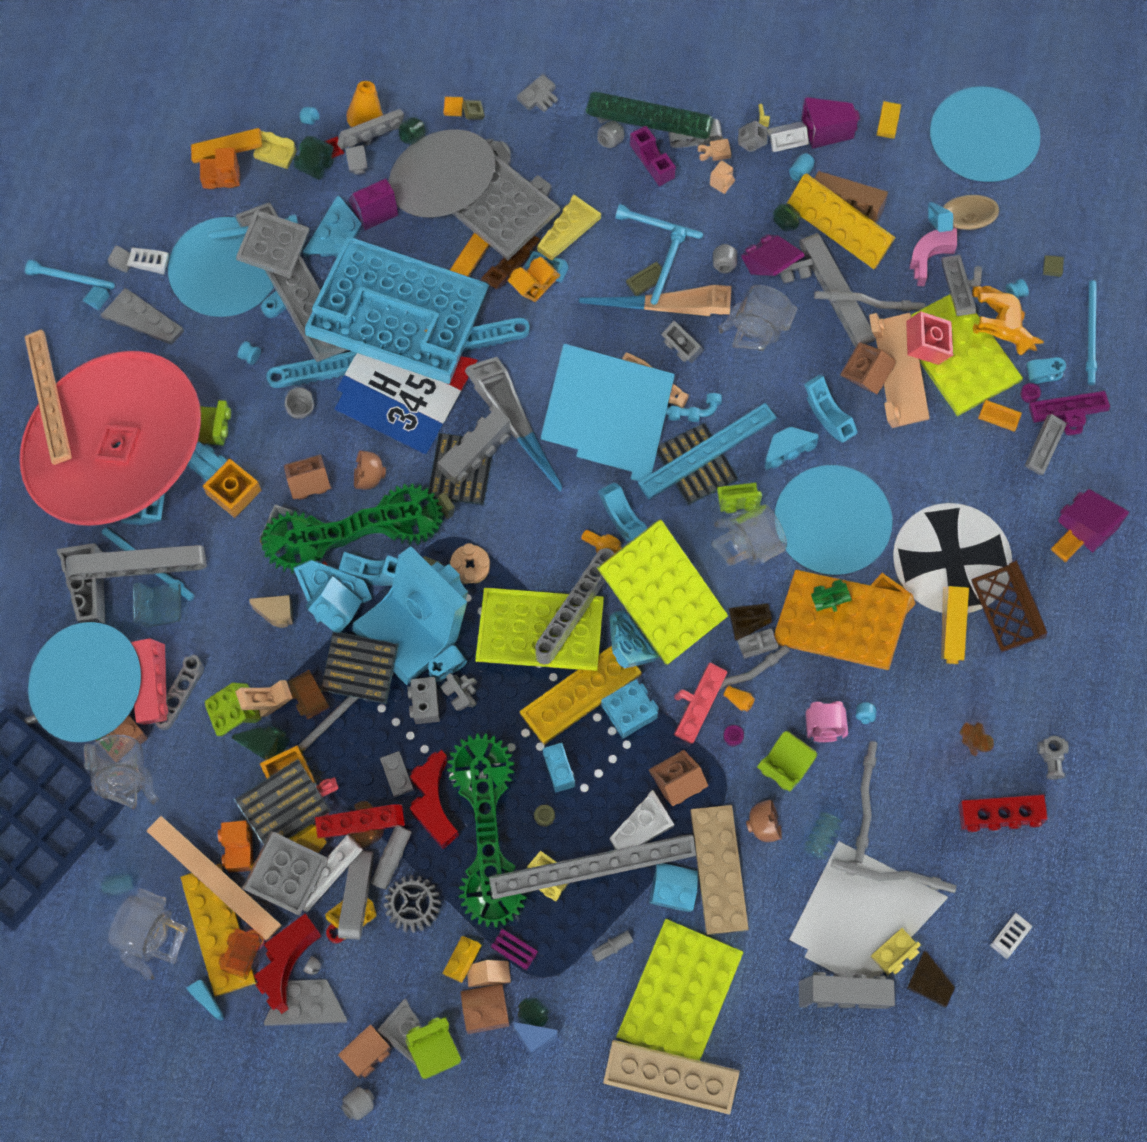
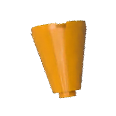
M361 81L356 87L346 113L347 122L351 127L383 116L376 87L370 81Z

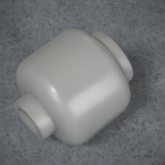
M609 121L599 128L597 139L603 147L613 148L623 141L625 135L624 128L616 121Z
M722 244L714 249L713 267L721 273H729L736 268L737 250L734 247Z
M356 1087L343 1097L341 1108L349 1119L360 1120L373 1110L374 1096L369 1089L364 1090Z

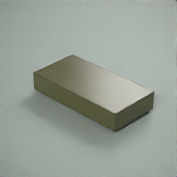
M656 261L627 279L626 284L635 296H639L657 284L662 268Z

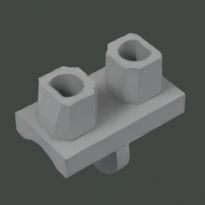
M812 259L795 262L777 275L781 276L784 284L795 281L793 271L797 270L800 279L811 277L810 266L813 265Z
M772 628L737 640L744 659L779 647Z
M449 673L446 676L447 681L441 688L448 696L455 691L458 694V697L451 702L454 708L461 711L467 706L474 707L477 703L471 695L476 692L473 687L477 683L475 678L468 680L466 675L459 678L458 675Z

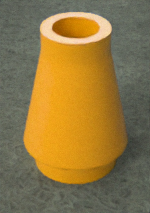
M728 686L723 694L741 711L748 712L755 701L751 693Z

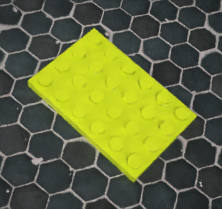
M950 294L911 315L913 317L921 311L951 321L953 356L939 365L921 359L919 361L957 416L1022 381L1023 377L993 335L985 332L973 333V325H979L980 321L977 313L956 316Z
M657 520L597 567L666 665L728 617L662 520Z
M484 588L476 662L597 671L604 597L595 596L553 661L543 665L536 660L535 645L569 594Z
M665 919L616 1038L633 1045L700 1061L743 951Z

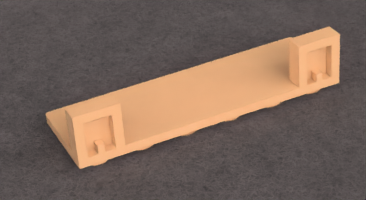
M877 313L870 314L871 329L876 338L878 349L884 351L897 361L884 382L887 402L884 404L888 423L892 428L929 420L930 416L920 361L918 358L907 355L906 321L912 318L911 314L906 313L886 319H880Z

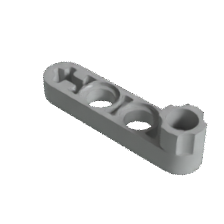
M196 655L184 658V666L166 695V704L170 711L167 715L168 722H163L162 724L161 722L155 723L161 730H168L172 727L203 674L204 666ZM197 664L194 669H190L191 665L195 666ZM183 680L188 681L190 684L186 690L179 689V683ZM178 698L179 705L173 708L170 707V699Z

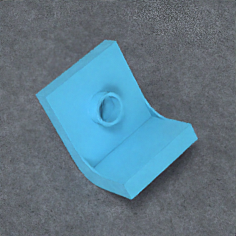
M410 546L398 556L393 585L388 594L374 608L353 623L352 631L361 638L398 644L393 672L408 685L411 683V679H416L428 669V664L432 659L455 644L467 605L468 591L460 581V574L450 564L444 567L437 561L430 566Z

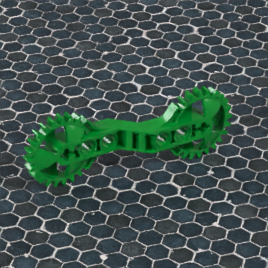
M404 483L402 489L396 486L395 492L389 490L388 495H384L376 507L362 509L337 522L323 523L312 515L304 518V512L297 516V512L294 511L293 516H290L289 512L286 511L285 517L278 514V520L272 518L271 524H266L267 530H263L262 535L264 537L261 539V543H263L262 550L266 551L265 558L270 557V564L276 562V569L283 566V572H285L287 568H290L291 574H293V567L311 559L321 562L328 550L343 547L364 535L382 533L394 541L401 538V544L408 540L409 545H411L412 540H415L416 544L419 545L420 539L427 542L428 537H434V532L438 533V526L442 524L443 513L441 511L443 507L437 506L439 500L433 499L435 493L428 494L429 488L423 491L421 490V485L418 488H414L413 483H411L410 488H407ZM404 494H409L411 501L405 502ZM426 499L429 503L422 509L419 503ZM393 515L396 519H390L388 516ZM368 519H375L377 522L372 523ZM287 522H292L293 529L288 531ZM417 525L419 534H414L411 527ZM333 533L337 535V537L332 538L328 534ZM309 537H316L318 540L312 541ZM283 547L286 553L278 558L275 554ZM300 554V563H296L294 555Z
M476 733V739L474 740L468 735L469 742L467 743L461 739L462 746H454L457 753L450 752L454 760L447 761V763L453 765L447 771L454 774L449 780L456 779L457 782L453 787L460 785L461 788L458 793L471 803L476 822L477 855L473 864L465 871L469 878L461 879L466 884L465 886H459V889L464 891L463 894L459 895V898H465V901L460 905L468 907L465 914L473 913L471 920L478 917L479 925L484 920L486 921V927H489L490 922H493L494 926L497 927L498 921H501L503 925H506V918L513 921L512 914H520L517 907L524 908L520 900L527 899L521 893L492 899L491 895H487V891L491 889L490 884L486 885L485 880L489 881V877L485 874L487 866H494L497 870L496 875L502 874L501 868L505 869L504 873L513 872L516 867L500 851L496 817L498 799L508 788L504 782L512 781L508 774L514 773L513 770L509 769V766L514 765V762H508L512 754H505L508 746L501 748L502 740L496 744L495 736L488 740V736L485 733L483 739H480L479 734ZM492 743L493 746L488 758L483 757L488 744ZM468 745L476 758L472 759L464 747ZM479 761L487 765V768L483 769V775L488 774V779L481 778L476 780L475 776H480L479 770L475 769ZM506 762V766L491 768V764ZM470 766V770L455 771L457 767ZM493 781L497 785L495 789L493 787ZM471 782H472V791L468 790L469 787H470ZM480 782H486L489 786V790L484 794L479 793L477 790V785ZM484 802L489 803L491 806V811L486 815L479 811L480 804ZM487 844L492 845L495 849L494 854L490 857L483 854V847ZM482 892V896L467 898V893ZM500 900L509 911L508 915L505 914L498 902ZM486 902H488L490 906L485 917H482L480 915Z

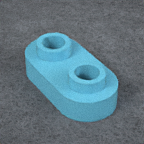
M277 291L265 299L261 305L263 314L268 318L277 317L286 309Z

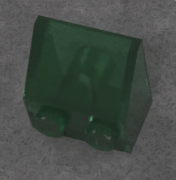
M270 726L268 728L259 727L233 734L231 737L265 760L282 753L291 740L285 736L286 732L278 727L274 729Z

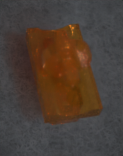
M977 722L974 727L965 723L960 730V735L963 736L962 743L969 747L972 755L977 756L978 750L980 752H989L993 749L994 740L991 736L985 734L983 724Z

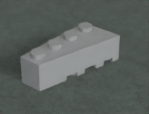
M95 543L56 549L62 563V570L65 573L67 587L70 590L77 621L79 623L96 622L105 624L104 578L69 580L65 560L68 556L103 553V551Z
M814 972L812 976L799 981V1007H807L810 1004L817 1003V1008L832 1007L835 1004H838L839 1008H853L855 1004H858V1008L888 1009L895 1006L894 980H887L886 976H874V979H870L862 974L846 977L844 973L826 976L825 972Z

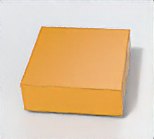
M445 96L444 116H462L463 97Z

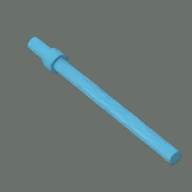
M1091 280L1089 281L1088 361L1086 362V371L1088 372L1087 384L1095 385V372L1098 368L1096 361V281Z
M107 527L102 530L104 536L124 551L136 550ZM167 573L155 574L167 583L176 594L180 593L189 601L195 597L178 579H173Z

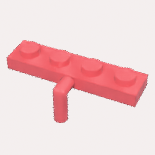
M708 663L693 694L682 689L674 695L677 701L681 699L689 701L674 732L675 736L690 744L694 743L726 677L727 671L712 663Z

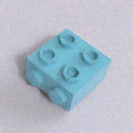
M636 679L601 700L602 708L622 739L658 717V706L654 700H649L646 695L648 694L647 689L642 683L639 684Z

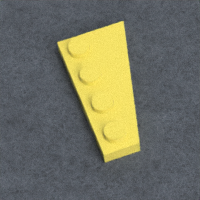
M573 195L570 203L564 207L563 213L555 220L551 230H548L538 244L537 251L552 261L601 219V213Z

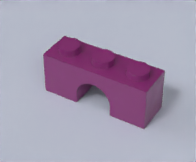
M644 126L630 134V146L658 186L674 179L676 166L666 153L660 154L656 146V138L648 127Z

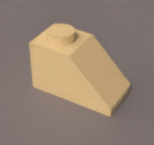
M289 595L249 599L253 610L273 626L284 628L293 624L292 600Z

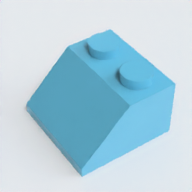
M331 576L305 606L308 611L335 633H341L354 617L362 600L335 577Z
M665 863L656 864L649 904L685 912L693 911L697 894L698 871Z

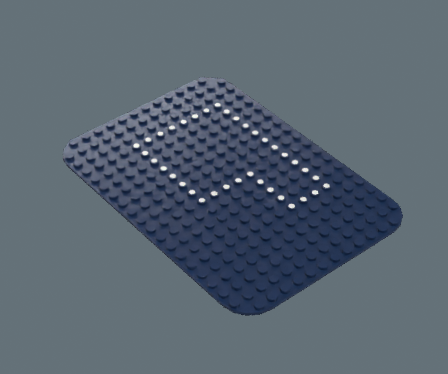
M453 536L435 541L419 555L422 558L426 556L441 562L445 567L450 564L451 557L458 548L468 543L481 546L470 539ZM485 550L490 560V569L487 577L476 584L462 583L468 591L467 605L459 635L454 645L465 657L467 663L460 670L452 673V675H458L459 678L466 675L468 680L475 678L477 683L473 687L476 692L471 696L477 704L474 707L467 706L461 711L456 710L451 702L458 697L456 691L450 696L444 693L441 686L447 681V678H445L443 681L436 682L440 722L415 724L414 718H410L409 706H413L412 698L409 699L407 687L411 686V683L406 685L392 671L386 703L359 697L306 750H301L308 767L322 780L335 777L339 789L334 792L354 811L393 804L402 805L405 826L401 827L412 832L404 848L402 858L425 880L428 879L430 885H435V890L490 944L495 942V939L503 929L537 950L538 953L527 970L508 958L506 959L514 967L527 975L546 978L560 975L582 957L653 882L656 865L569 883L557 901L545 896L540 890L521 893L527 899L520 900L524 908L517 907L520 914L516 915L513 913V921L506 918V925L498 921L497 927L494 926L493 922H490L489 927H486V921L483 920L479 925V918L476 917L471 920L473 913L465 914L468 907L460 905L465 901V898H459V895L464 893L463 890L459 889V886H465L466 883L461 879L469 878L465 871L476 859L477 837L474 809L471 803L458 793L461 788L460 785L453 787L457 782L456 779L449 780L454 774L453 772H448L447 769L452 768L453 765L447 763L444 767L439 784V799L444 814L458 831L459 836L442 849L410 811L411 803L416 798H422L424 795L411 782L413 791L394 798L380 758L399 751L410 779L413 769L419 765L423 766L427 762L428 757L434 752L438 753L442 750L447 755L448 761L454 760L450 752L457 753L454 746L461 747V739L466 743L469 742L468 735L474 740L476 739V733L479 734L480 739H483L486 733L488 740L495 736L496 744L502 740L501 748L508 746L505 754H512L508 762H514V765L509 766V769L513 770L514 773L508 774L512 781L504 782L508 788L500 796L496 805L498 841L502 855L516 866L514 871L526 869L540 851L554 861L561 862L616 850L610 841V837L631 816L652 790L674 823V827L646 843L688 834L693 835L690 810L722 806L725 802L727 783L724 771L714 757L696 741L690 744L675 736L674 732L678 725L660 708L657 711V719L622 739L602 706L599 705L543 745L519 711L578 669L476 662L484 588L530 591ZM474 561L466 562V568L475 567ZM385 586L352 618L340 634L358 637L352 631L353 623L380 603L392 586ZM332 638L287 680L293 699L270 714L273 729L290 749L299 746L315 728L350 696L322 690ZM427 669L416 679L429 678V670ZM492 743L488 744L483 757L488 758L493 746ZM562 743L575 780V787L555 793L543 756V748ZM465 746L464 748L472 759L476 758L469 746ZM684 750L700 766L708 787L688 797L682 803L672 806L662 794L649 769ZM479 761V764L475 766V769H478L480 772V776H475L476 780L481 778L488 779V774L483 775V769L487 768V765H484L482 761ZM506 762L491 764V768L506 766ZM470 766L455 768V771L470 770ZM493 781V787L495 789L497 785ZM471 782L470 787H469V789H468V790H470V791H472V782ZM480 782L477 785V790L479 793L484 794L489 790V786L486 782ZM487 802L480 804L479 811L484 815L488 814L491 811L490 804ZM541 805H549L555 812L554 822L546 827L538 825L534 819V812ZM395 827L374 831L388 843ZM487 844L483 847V854L490 857L494 854L495 849L492 845ZM490 865L485 868V874L487 877L495 876L497 870L494 866ZM501 868L502 874L505 872L503 868ZM490 889V891H487V895H491L492 897ZM482 892L467 893V898L482 896ZM500 900L498 902L505 914L508 915L509 911ZM486 902L480 916L485 917L490 903ZM505 936L502 938L503 940L510 943L511 945L521 950L525 954L531 956L530 952L523 949L516 943L512 942ZM501 943L498 944V947L526 964V959Z

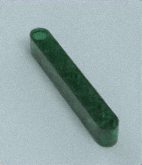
M601 92L590 93L585 110L588 115L642 127L647 126L656 130L700 139L710 137L714 121L713 117L707 114Z

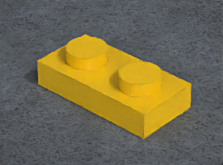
M461 936L442 974L462 983L482 945Z

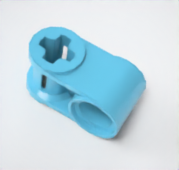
M1059 357L1029 361L1026 366L1030 383L1040 384L1060 380L1066 368L1065 361Z
M452 645L429 662V676L435 677L436 682L443 681L449 673H454L464 667L467 660L458 648Z

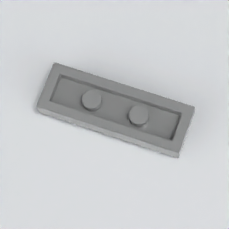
M1053 414L1047 415L1024 465L1038 475H1044L1067 423Z

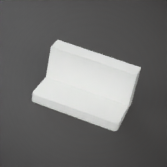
M802 122L767 129L773 152L809 144L807 126Z

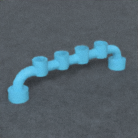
M717 393L707 394L706 403L710 405L708 409H699L697 407H690L688 409L670 406L667 407L665 415H669L668 419L673 421L680 420V416H688V421L698 422L700 417H709L716 411L717 406L722 404V395Z

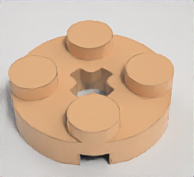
M468 543L453 553L450 565L460 574L461 583L476 584L487 577L490 569V560L484 549ZM474 561L475 567L466 568V562Z

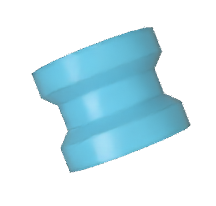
M1023 279L1016 280L1014 284L1009 283L1006 285V292L1013 294L1018 299L1029 294L1027 284Z
M245 341L239 348L237 357L241 360L245 359L248 364L253 365L258 360L261 349L256 346L253 347L250 342Z

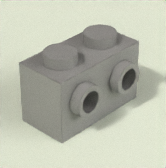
M675 320L661 334L665 338L663 342L670 349L675 347L679 351L676 355L683 362L688 360L692 363L704 351Z
M435 677L411 679V686L407 687L409 699L412 698L413 706H409L410 718H414L415 724L440 722Z

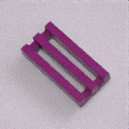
M503 929L491 945L492 949L525 970L529 968L538 953L537 950ZM505 936L512 942L516 943L523 949L530 952L531 956L525 954L524 952L517 949L516 947L506 942L502 938ZM501 943L526 959V964L498 947V944Z

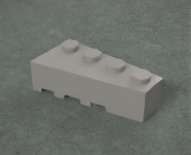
M495 405L489 409L491 413L486 418L481 417L477 421L478 424L473 432L468 431L461 439V444H455L438 462L439 471L454 485L458 482H463L471 470L479 468L487 456L491 457L496 452V448L499 445H504L509 441L511 437L510 419Z

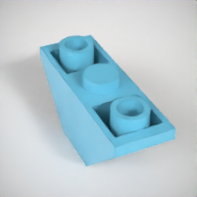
M789 427L774 434L767 454L765 469H775L788 459L793 460L800 453L813 450L817 446L819 436L794 427Z

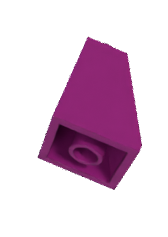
M807 97L804 98L801 120L807 126L808 139L812 149L854 139L860 116L858 110H855L853 103Z
M386 178L352 193L349 198V203L365 231L398 216L395 193Z
M1088 489L1084 494L1082 492L1077 494L1073 499L1074 503L1071 506L1067 504L1060 511L1062 515L1058 522L1068 531L1071 530L1072 534L1079 541L1082 540L1084 542L1083 545L1094 553L1120 528L1130 512Z

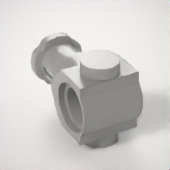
M1051 736L1037 743V752L1041 754L1044 762L1047 763L1048 774H1046V778L1050 780L1065 778V773L1062 771V761H1064V753H1068L1069 746L1065 739H1061L1058 736ZM1048 744H1054L1057 747V751L1050 750Z

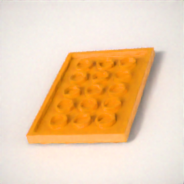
M795 570L774 633L777 644L889 670L911 601V594L842 580L847 585L852 601L836 605L837 612H833L832 607L817 611L811 596L814 593V587L824 586L825 589L832 587L833 581L842 579Z

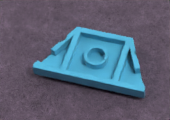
M340 196L336 197L303 251L305 257H310V254H320L321 257L332 255L338 257L347 236L356 239L361 231L362 223Z

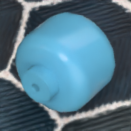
M304 107L300 111V120L304 124L313 125L316 120H319V113L314 107Z
M869 702L860 703L856 708V719L861 720L863 724L875 721L876 707Z

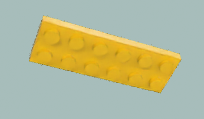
M807 173L802 176L786 204L788 208L872 269L878 267L896 238Z
M612 646L599 654L597 671L578 669L519 711L520 715L542 744L545 745L601 705L603 698L634 681L642 675V672L637 666L624 669V667L619 665L615 655L612 653Z
M217 864L216 866L223 871L222 865ZM193 873L181 876V882L214 996L218 997L256 984L236 913Z

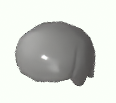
M301 387L289 390L285 397V408L291 417L303 419L309 416L314 409V402L310 391Z

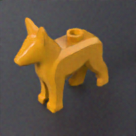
M991 286L972 288L973 297H978V301L981 303L987 302L998 313L995 319L980 316L979 325H973V333L985 332L1002 340L1015 344L1019 355H1023L1029 349L1037 351L1035 344L1044 343L1043 340L1032 336L1022 326L1025 312L1022 311L1020 300L1013 294L1004 293Z

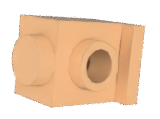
M721 160L711 172L710 186L725 194L733 185L735 179L733 167Z

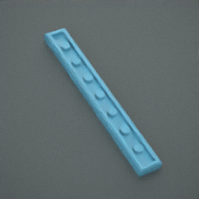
M764 403L638 482V486L648 500L771 424L777 417L768 405Z

